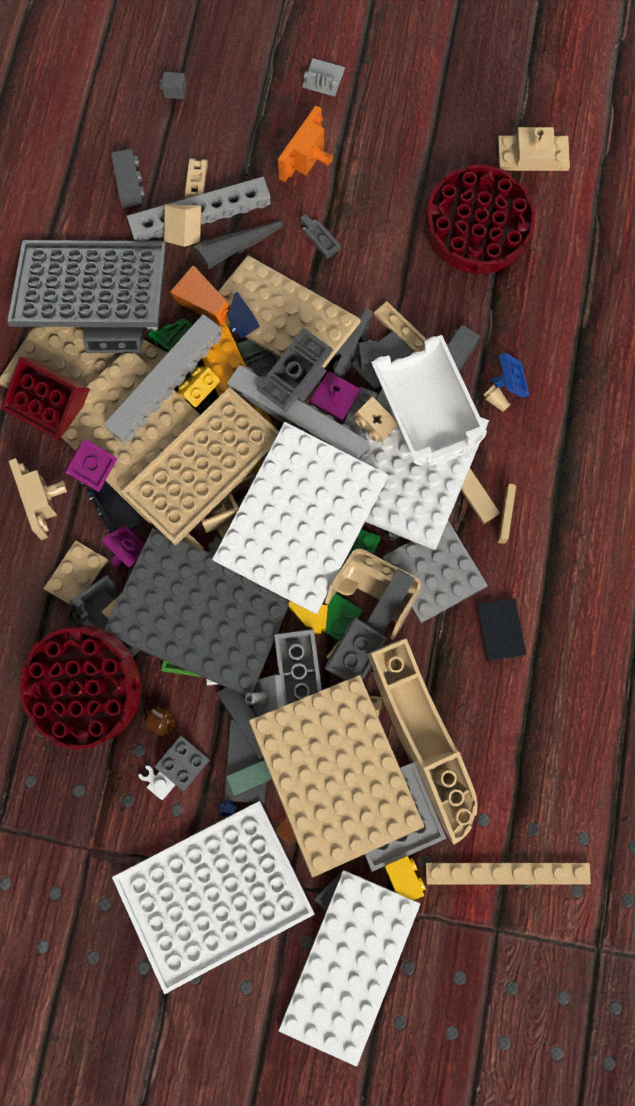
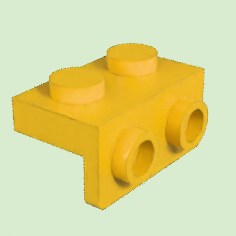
M196 367L191 372L192 376L178 387L179 390L176 394L182 399L188 400L193 407H197L220 382V379L209 367Z

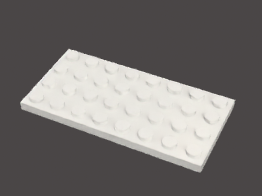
M343 870L279 1032L357 1066L420 903Z

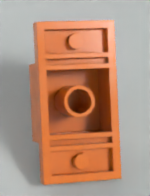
M316 105L278 158L279 179L283 182H286L288 177H292L295 170L307 175L317 160L329 166L333 159L332 154L323 151L324 128L321 127L323 120L322 108Z

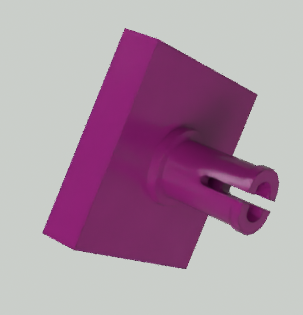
M328 371L309 404L342 422L359 396L361 389Z
M84 438L64 473L99 492L118 458Z
M126 525L106 535L102 540L114 553L111 562L116 566H120L124 562L129 568L136 564L145 545Z

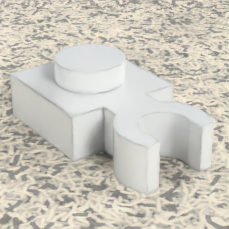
M146 766L145 768L149 770V776L144 777L142 774H139V778L143 781H149L150 784L147 788L158 798L164 800L175 784L161 772L155 775L153 768Z

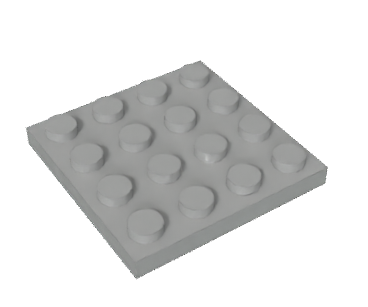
M447 521L436 550L410 541L382 557L386 562L417 577L421 581L422 588L412 606V610L420 624L488 586L449 521Z
M414 762L400 767V770L425 827L364 854L371 871L446 839Z

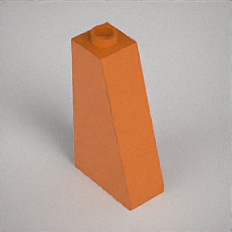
M194 266L188 270L170 291L177 304L201 316L204 314L220 326H223L229 319L227 317L230 309L228 302Z

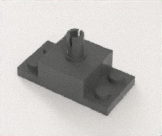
M366 308L363 314H359L358 318L361 323L329 362L333 366V374L342 379H345L351 363L358 354V344L365 340L371 328L372 310Z
M302 328L256 390L287 412L297 398L304 402L327 372L322 365L334 350Z

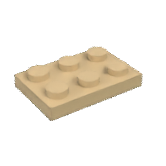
M75 540L44 589L70 605L71 599L96 582L109 560Z

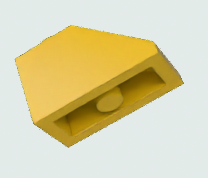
M289 601L290 611L306 630H314V634H321V631H326L328 605H321L318 613L315 614Z

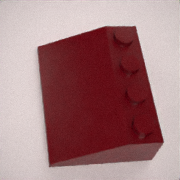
M19 357L1 409L50 437L60 440L83 408L90 389L35 359Z

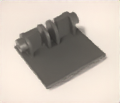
M180 735L154 767L184 791L210 760Z

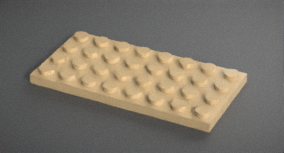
M249 255L218 291L228 302L229 306H231L234 293L238 291L260 325L259 328L245 337L279 358L302 328L330 346L334 351L322 365L323 368L326 367L361 323L360 319ZM228 319V320L226 321V324H227V326L229 327V324H230L231 322H230V320Z
M229 387L120 493L176 546L268 455L279 431Z

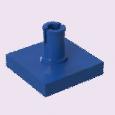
M507 353L499 355L503 374L492 378L493 385L499 388L506 385L508 391L522 398L529 396L522 362Z

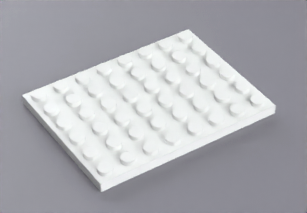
M382 388L377 401L396 420ZM480 417L486 429L489 420ZM399 425L379 443L373 441L368 436V432L363 429L361 434L368 439L369 448L360 461L389 475L365 522L436 550L479 444L474 442L471 445V450L449 461L429 466L427 462H424L421 466L414 462Z
M284 422L212 560L317 614L328 594L330 585L341 569L389 475Z
M260 801L112 877L164 994L314 915V911Z

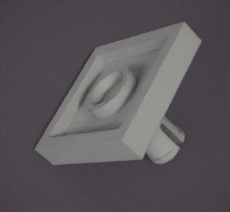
M273 675L257 680L253 692L245 695V702L247 705H253V712L256 717L284 706L281 675Z

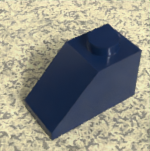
M238 291L234 293L227 317L231 322L229 327L234 334L238 333L242 339L259 328L260 325Z

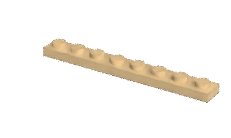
M425 863L426 884H591L589 863Z

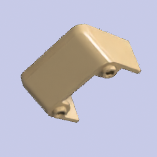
M355 549L330 585L325 603L329 604L336 592L343 595H352L357 588L380 600L398 567L363 549ZM411 574L409 575L414 577L415 580L392 618V621L396 623L390 637L393 640L406 620L422 588L421 581Z

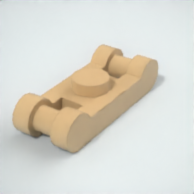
M189 159L185 199L204 194L208 160L196 161V159ZM192 188L198 189V192H192Z

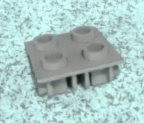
M313 58L308 72L305 71V81L302 88L335 97L345 67Z

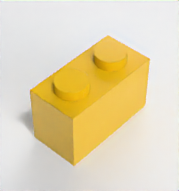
M406 856L384 866L397 894L411 900L424 896L423 890H425L422 879H417L414 871L417 870L413 858L409 859Z

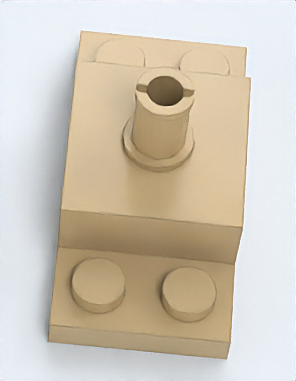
M518 127L516 136H498L499 168L505 171H568L570 168L568 136H554V127Z
M16 458L9 461L32 531L41 540L49 538L47 534L49 527L46 519L57 516L51 497L67 493L64 481L47 487L45 480L37 470L29 472L23 463L20 464Z

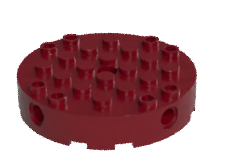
M469 165L466 168L456 169L447 174L434 188L425 215L426 234L433 250L450 266L474 274L497 272L514 263L525 250L535 226V208L525 186L512 178V174L489 165Z
M74 626L51 632L32 647L28 653L29 657L26 664L22 667L20 695L26 715L30 716L35 724L34 728L44 738H49L56 745L64 748L88 749L113 739L129 725L139 704L141 691L140 677L134 658L117 637L101 628Z

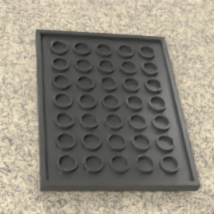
M23 240L7 320L9 327L158 328L166 242Z
M152 528L104 631L111 633L126 645L243 695L252 693L275 640L274 635L277 634L290 600L213 561L214 555L183 541H180L175 546L160 531Z

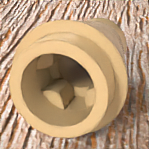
M495 385L484 394L485 400L502 412L511 405L500 388Z

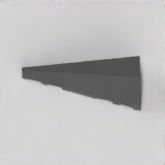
M276 221L192 244L190 248L199 260L201 259L206 267L210 269L234 253L240 254L279 230L283 227V223Z

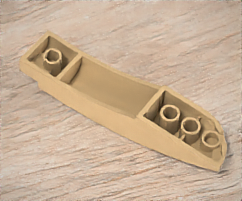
M407 638L401 639L367 653V656L374 671L372 674L410 763H415L435 813L454 845L461 841L472 828V822L477 815L476 793L460 752L457 751L429 695Z

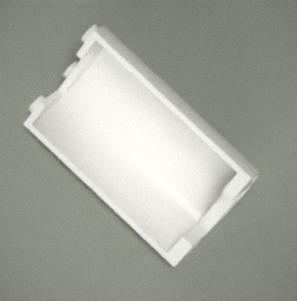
M442 335L428 338L427 341H424V351L414 352L403 359L398 358L391 363L390 356L388 355L378 357L371 362L416 464L422 466L424 462H427L429 466L449 461L471 450V445L474 442L479 444L483 440L487 431Z

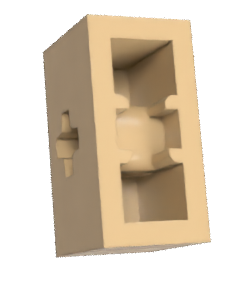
M373 396L352 416L356 424L364 428L368 432V436L378 443L384 440L398 425L397 421Z

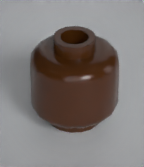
M160 706L149 709L144 716L145 727L157 735L162 736L170 733L175 725L172 712Z

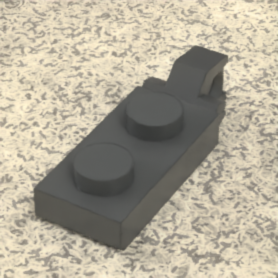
M307 214L300 217V223L304 227L302 228L304 234L326 259L341 249L340 244L319 220L312 221Z

